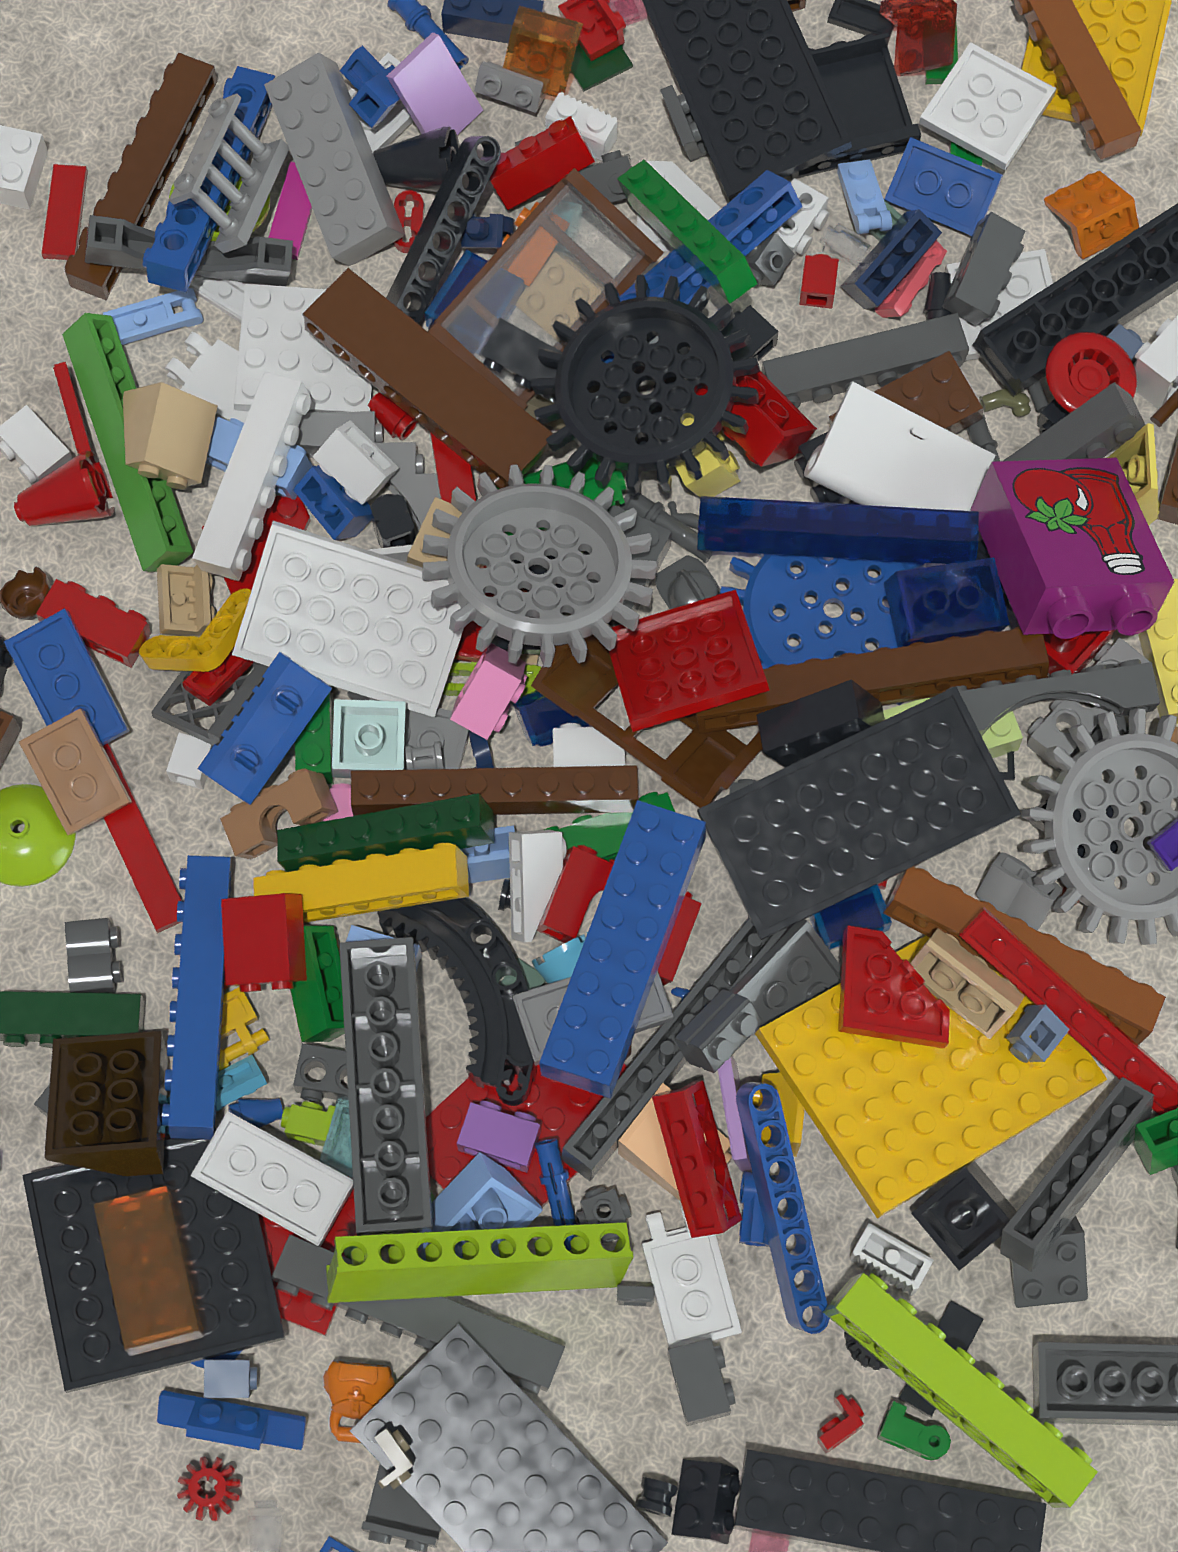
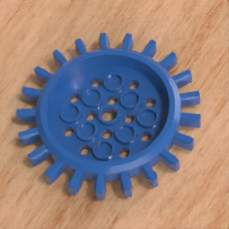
M840 504L835 516L836 526L821 527L815 506L809 505L806 508L804 520L808 529L797 533L792 531L789 522L782 514L775 517V530L782 540L773 547L763 537L753 532L749 536L748 545L761 557L757 565L753 566L742 559L733 557L729 570L735 575L748 580L746 589L721 586L720 594L736 589L740 603L743 605V612L763 669L775 664L791 665L804 663L812 658L823 660L845 653L861 654L873 652L865 647V644L868 642L876 643L878 648L888 647L891 649L906 647L915 642L939 641L938 639L921 634L922 625H946L948 611L924 609L922 599L941 594L944 588L943 580H931L918 584L914 575L915 572L924 569L929 564L930 554L928 551L918 553L910 560L905 561L897 551L905 545L909 531L903 527L894 533L889 542L882 541L874 536L880 522V514L874 511L867 518L865 528L861 531L847 527L850 516L847 504ZM829 552L833 554L834 559L826 561L821 555ZM794 565H798L803 569V571L801 573L795 574L790 570V568ZM876 569L879 571L880 576L876 578L870 577L868 571ZM845 582L849 588L842 591L836 587V584ZM807 595H813L817 598V601L810 604L804 598ZM891 599L895 605L888 608L883 605L882 601ZM832 602L837 603L842 607L843 613L836 618L829 617L823 610L824 606ZM775 608H782L785 611V615L781 617L776 616L773 610ZM859 612L863 615V619L856 621L851 618V614ZM821 625H828L832 631L824 634L819 630V627ZM796 638L800 644L792 647L787 643V640ZM898 702L896 704L900 706L904 702Z

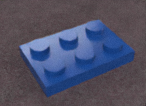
M910 137L884 200L910 211L920 209L929 219L972 236L977 223L987 215L1003 175Z

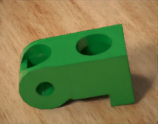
M895 1401L889 1405L877 1436L878 1440L931 1461L939 1459L948 1452L951 1439L946 1429L938 1425L925 1426L904 1417L907 1409L905 1405Z

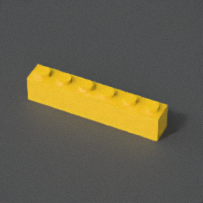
M438 843L432 849L419 850L407 848L401 850L399 854L389 856L371 854L366 856L365 860L359 861L340 859L333 861L332 865L322 867L304 865L299 867V870L291 872L272 870L267 872L266 876L253 878L254 896L281 893L302 894L304 923L469 897L467 856L454 844Z

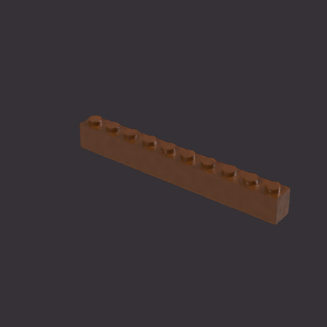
M1020 626L1013 630L1001 632L985 631L975 636L963 638L952 636L943 641L931 643L915 642L906 647L893 649L882 647L873 652L861 654L845 653L836 658L823 660L812 658L798 664H775L763 669L770 691L697 712L699 734L758 725L757 714L851 679L878 699L882 705L934 697L955 686H967V690L981 688V684L995 680L1002 681V685L1016 683L1015 680L1017 678L1028 675H1036L1037 679L1048 678L1049 660L1043 634L1023 635Z

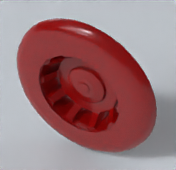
M1093 332L1075 333L1060 340L1048 356L1046 379L1049 389L1055 400L1069 413L1076 410L1114 382L1131 394L1134 399L1137 388V375L1134 364L1127 352L1114 340Z

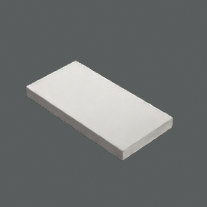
M228 1111L191 1174L193 1178L319 1247L322 1245L354 1187L351 1178Z

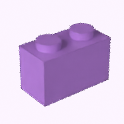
M480 1101L479 1105L471 1102L457 1141L458 1151L473 1156L480 1152L498 1164L528 1173L535 1151V1143L538 1142L541 1133V1125L535 1123L536 1118L522 1112H515L514 1116L500 1112V1106L488 1101Z

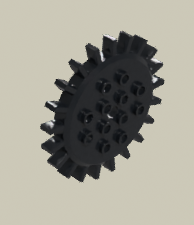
M637 275L635 282L636 298L620 301V296L615 286L611 282L604 284L605 297L610 306L597 313L592 310L588 302L580 297L575 303L580 317L586 322L577 331L557 320L552 325L558 338L567 342L563 352L557 353L552 350L539 348L537 353L542 364L557 368L556 378L531 379V387L535 394H555L557 401L555 404L534 410L537 421L541 424H546L563 419L565 424L563 428L546 438L552 452L561 449L574 440L580 447L567 461L571 472L574 474L578 473L588 460L593 457L601 462L595 473V482L598 487L605 489L615 468L628 470L625 481L630 494L638 493L641 485V472L656 470L657 481L663 491H671L672 478L668 469L682 462L686 464L688 473L696 480H699L703 477L700 462L694 456L705 447H708L715 456L725 461L730 456L725 443L716 437L723 426L742 434H746L749 429L747 421L743 417L731 413L733 403L758 404L759 401L757 389L736 386V377L760 372L757 357L733 361L731 356L733 351L752 343L748 329L739 330L727 337H723L720 332L735 317L733 308L727 303L710 318L705 316L702 310L708 304L710 295L708 289L702 285L694 293L689 304L677 301L680 294V284L675 276L669 277L665 285L663 297H649L650 288L644 275ZM650 337H659L656 343H648ZM681 348H690L687 354H679ZM608 355L614 356V359H613L612 362H610V363H604V362H603V359H604L606 356H608ZM644 366L645 370L642 373H634L636 367ZM675 377L676 381L673 384H665L667 378ZM650 380L656 383V388L652 393L643 395L638 392V387L642 382ZM594 385L600 386V389H599L598 392H596V393H590V392H589V389H590L592 386H594ZM700 388L708 389L707 393L704 395L696 394L697 390ZM624 396L631 397L630 402L626 404L620 403V400ZM653 408H663L660 414H651ZM686 418L694 419V422L689 426L682 424ZM610 426L617 427V431L615 433H606V430ZM641 437L649 438L646 444H637Z

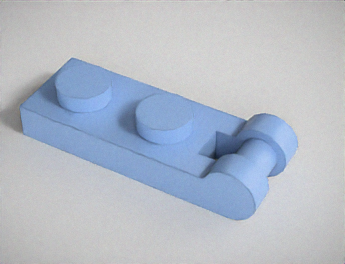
M871 160L838 164L837 174L857 234H867L871 229H879L881 232L891 230V214L886 208Z
M188 288L187 293L177 290L103 312V315L112 316L121 345L181 327L195 326L201 324L204 320L201 310L196 308L195 302L197 297L193 288ZM181 306L183 311L174 314L172 308Z

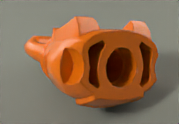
M333 1361L323 1376L324 1389L329 1394L332 1402L330 1429L338 1441L360 1443L350 1432L353 1427L339 1426L342 1416L351 1419H362L394 1387L395 1380L392 1377V1371L389 1366Z

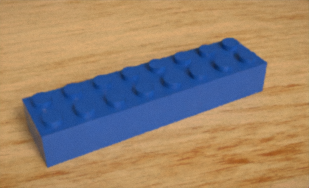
M637 800L539 1062L541 1076L611 1099L705 842V821Z

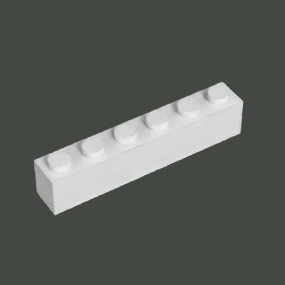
M264 371L192 557L202 571L239 581L242 572L248 569L251 562L252 546L255 539H259L263 531L265 512L267 508L272 506L275 499L277 480L286 471V457L290 447L294 446L298 440V426L301 418L308 413L310 408V393L302 381Z

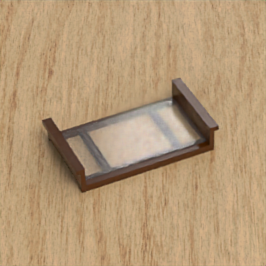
M573 168L569 174L565 175L437 317L429 326L430 329L427 332L522 409H525L528 406L526 402L534 395L533 389L529 390L514 382L513 378L515 375L505 369L500 374L486 367L483 364L485 358L478 355L497 319L502 318L563 352L567 342L558 338L552 325L557 320L577 331L586 322L579 315L575 303L576 300L581 297L590 304L595 313L610 305L605 297L604 284L611 282L618 290L619 296H621L635 282L637 275H641L664 252Z

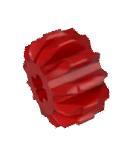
M201 1457V1470L199 1471L189 1463L186 1468L193 1475L191 1479L180 1476L178 1479L180 1484L188 1486V1489L177 1493V1497L180 1500L190 1499L183 1507V1510L186 1513H190L197 1508L196 1519L199 1521H203L207 1509L213 1522L219 1520L217 1510L219 1507L227 1515H230L232 1509L225 1502L227 1499L239 1502L241 1498L238 1494L230 1492V1489L241 1486V1480H227L233 1475L235 1468L229 1465L221 1471L223 1460L219 1457H216L213 1461L211 1468L208 1459ZM213 1480H216L217 1484L214 1486L217 1492L216 1495L211 1498L206 1494L205 1498H202L201 1494L204 1492V1488L201 1485L205 1481L213 1484Z

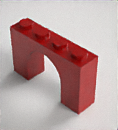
M583 845L573 846L566 850V856L563 859V869L536 931L563 943L576 938L588 905L598 892L604 891L615 860L610 859L608 862L597 857V852L594 849ZM687 891L658 968L663 986L673 982L702 903L693 900V895Z

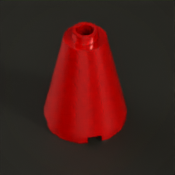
M88 450L80 453L17 495V502H14V509L18 519L21 522L25 521L29 526L106 518L113 515L114 507L108 509L106 498H113L108 479L100 462L93 464L89 459L94 454Z

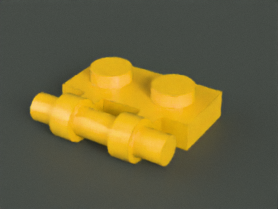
M240 987L224 995L221 1040L237 1032L240 1041L223 1050L220 1048V1071L229 1067V1062L246 1053L251 1055L259 1051L257 1047L270 1041L263 1028L250 1035L246 1026L257 1021L258 1017L245 993L240 992Z

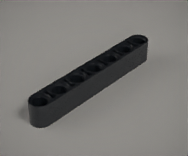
M471 136L463 140L386 298L417 324L420 323L467 226V222L470 220L500 158V145L493 137ZM479 144H481L483 147V156L481 157V159H479L477 155V147ZM465 173L469 178V184L466 189L462 185V178ZM450 204L454 207V215L451 219L447 213ZM436 233L440 238L437 249L433 246V237ZM421 264L425 267V275L422 279L418 275V268ZM408 293L411 299L410 306L407 309H405L403 305V300L405 295Z

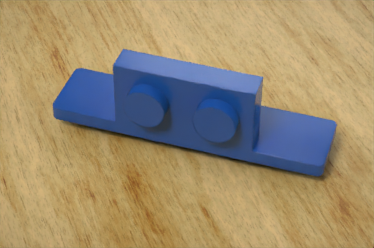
M165 1390L161 1391L159 1395L157 1422L162 1425L186 1429V1437L260 1450L262 1443L302 1450L307 1421L304 1416Z

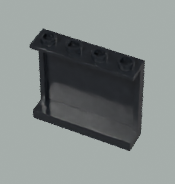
M888 32L879 35L875 33L868 34L861 39L849 42L837 41L828 47L819 49L809 48L849 136L852 148L791 174L792 180L838 169V164L869 159L873 161L902 154L910 137L920 141L921 132L918 123L912 124L888 50Z

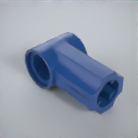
M744 1171L740 1188V1204L743 1205L739 1243L770 1247L753 1173ZM769 1174L772 1181L778 1177V1175Z

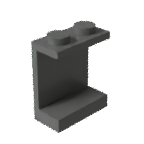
M379 1463L366 1521H363L361 1527L363 1531L369 1532L368 1540L390 1545L391 1538L406 1541L405 1548L417 1552H427L428 1546L437 1548L441 1531L439 1524L401 1485L394 1490L389 1484L383 1489L380 1487L378 1481L389 1472Z

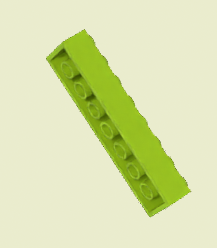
M861 1273L851 1277L823 1313L1052 1508H1071L1098 1473L1090 1465L1093 1460L1078 1447L1074 1446L1071 1449L1062 1442L1063 1434L1052 1424L1045 1421L1042 1425L1031 1415L1034 1410L1019 1397H1015L1013 1400L1002 1391L1005 1385L997 1377L989 1372H986L984 1375L973 1366L976 1362L975 1359L960 1347L954 1350L944 1341L946 1335L938 1327L930 1322L925 1325L915 1317L917 1310L910 1303L902 1298L895 1300L886 1292L888 1289L887 1284L873 1273H870L869 1276Z

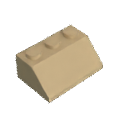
M939 928L910 963L926 981L924 983L925 987L935 997L941 999L949 1008L989 1039L1014 1014L1025 996L1008 979L1000 977L991 970L982 958L973 956L959 944L954 936L944 933Z

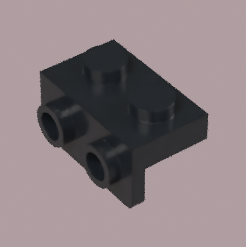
M683 1459L671 1535L728 1544L730 1534L734 1529L733 1510L735 1497L740 1489L739 1470L723 1463Z

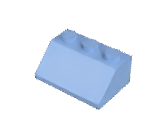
M480 1152L431 1203L433 1232L524 1228L543 1211L541 1205L504 1167ZM497 1239L492 1243V1252L496 1256H499L498 1244L505 1239ZM460 1241L455 1245V1254L459 1258H463L462 1245L469 1241ZM426 1242L419 1245V1257L426 1260L425 1247L432 1243Z

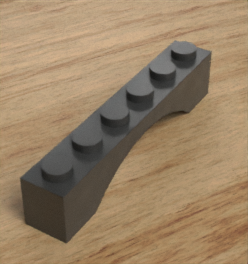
M90 215L84 262L146 270L143 267V257L148 247L152 248L155 242V231L137 226L124 219ZM260 236L249 238L246 246L224 254L214 245L216 241H210L194 275L256 284L286 286L291 272L293 241Z
M1139 659L1121 662L1119 664L1120 667L1106 669V665H1094L1087 667L1083 673L1072 674L1071 670L1056 671L1050 674V678L1037 679L1036 675H1028L1017 678L1015 680L1016 683L1002 685L1000 680L989 681L981 684V688L967 690V686H956L981 736L1006 714L1024 705L1043 700L1067 699L1082 701L1104 708L1109 712L1113 711L1119 717L1129 715L1130 710L1145 709L1146 713L1153 712L1160 704L1152 662L1141 664Z

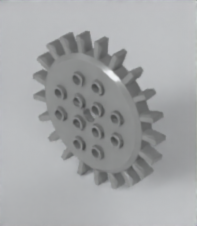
M511 465L508 479L509 486L497 489L490 477L484 472L479 474L477 486L483 497L477 501H474L458 487L452 491L451 504L462 512L459 518L437 508L434 511L432 526L451 535L450 538L425 534L422 553L445 556L447 559L446 561L423 562L422 580L448 579L449 585L432 590L431 605L434 609L457 601L461 609L451 615L449 629L455 633L471 621H475L482 627L477 637V650L483 652L497 635L510 641L508 644V662L516 664L522 654L523 644L540 646V658L543 666L551 667L555 654L554 645L568 643L573 656L580 663L585 661L587 644L583 638L592 634L609 651L615 648L617 634L608 625L612 619L632 631L637 628L640 614L623 605V602L628 600L648 607L650 605L653 589L632 583L630 578H655L657 561L632 560V554L650 551L652 537L650 533L626 538L623 531L635 525L637 511L631 508L612 517L606 510L612 504L614 490L607 487L594 500H591L582 495L585 474L578 472L571 480L569 489L552 485L554 480L552 465H544L540 474L539 484H524L518 465ZM544 527L547 531H541L538 528ZM504 532H511L514 535L508 536ZM580 551H587L590 554L584 555ZM552 555L555 557V559H549L546 556ZM512 560H519L522 563L515 564ZM483 564L487 568H479L477 565ZM532 565H542L547 569V572L540 575L534 574L529 570V567ZM589 579H595L598 583H591ZM554 584H562L564 587L557 588ZM526 588L529 592H522L519 589ZM485 593H492L495 596L488 597ZM568 612L572 615L564 616L561 613Z
M1130 710L1129 734L1120 735L1113 711L1098 715L1103 740L1094 742L1083 724L1074 725L1069 731L1080 749L1077 755L1071 758L1059 746L1049 747L1045 752L1049 759L1062 770L1056 781L1044 775L1031 776L1029 784L1037 790L1049 794L1046 809L1040 807L1022 810L1021 817L1029 821L1045 822V839L1031 840L1023 845V850L1025 853L1040 854L1048 850L1053 866L1041 871L1033 880L1036 885H1047L1060 878L1066 886L1067 891L1058 898L1053 906L1056 913H1066L1073 908L1078 900L1088 907L1081 920L1079 931L1093 933L1098 927L1103 914L1112 917L1109 943L1124 944L1129 920H1138L1141 945L1157 944L1155 918L1164 916L1172 936H1178V867L1173 871H1167L1152 849L1146 850L1144 848L1143 840L1145 837L1149 840L1178 818V809L1175 811L1171 806L1174 798L1178 801V744L1171 741L1177 717L1173 715L1162 716L1154 736L1146 734L1145 731L1146 710ZM1136 767L1142 770V777L1140 779H1137L1134 774ZM1104 770L1110 775L1107 783L1102 780V772ZM1141 802L1146 805L1144 815L1139 811V804ZM1108 806H1111L1114 810L1112 818L1106 815V808ZM1076 809L1081 813L1079 822H1076L1073 818V812ZM1129 817L1134 818L1139 827L1138 833L1133 838L1129 837L1124 830V823ZM1112 841H1115L1118 845V851L1115 854L1110 850ZM1079 845L1085 848V855L1082 858L1077 853ZM1150 872L1155 877L1152 885L1147 881V876ZM1117 876L1122 879L1120 889H1117L1114 884Z

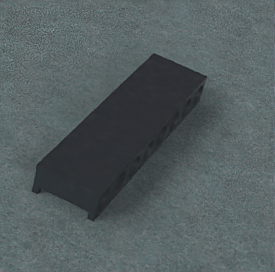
M1178 203L980 330L972 346L1013 397L1046 376L1048 356L1053 347L1063 338L1080 332H1093L1108 336L1118 324L1123 326L1178 290Z

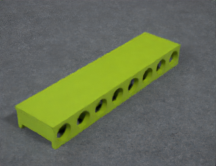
M626 1222L335 1237L334 1255L331 1264L326 1266L327 1303L615 1288L621 1284L634 1255L630 1248ZM613 1233L619 1236L613 1251H607L600 1243L601 1238L605 1234ZM571 1235H577V1237L570 1241L571 1253L565 1248L564 1241ZM534 1237H542L534 1243L536 1253L534 1255L528 1249V1242ZM497 1239H505L498 1244L499 1256H496L492 1252V1243ZM460 1241H469L462 1245L463 1258H459L455 1254V1245ZM426 1242L432 1243L425 1247L426 1260H422L418 1254L419 1245ZM392 1244L394 1246L388 1249L389 1262H385L382 1260L381 1248ZM350 1246L357 1247L351 1251L352 1264H347L342 1259L343 1251Z

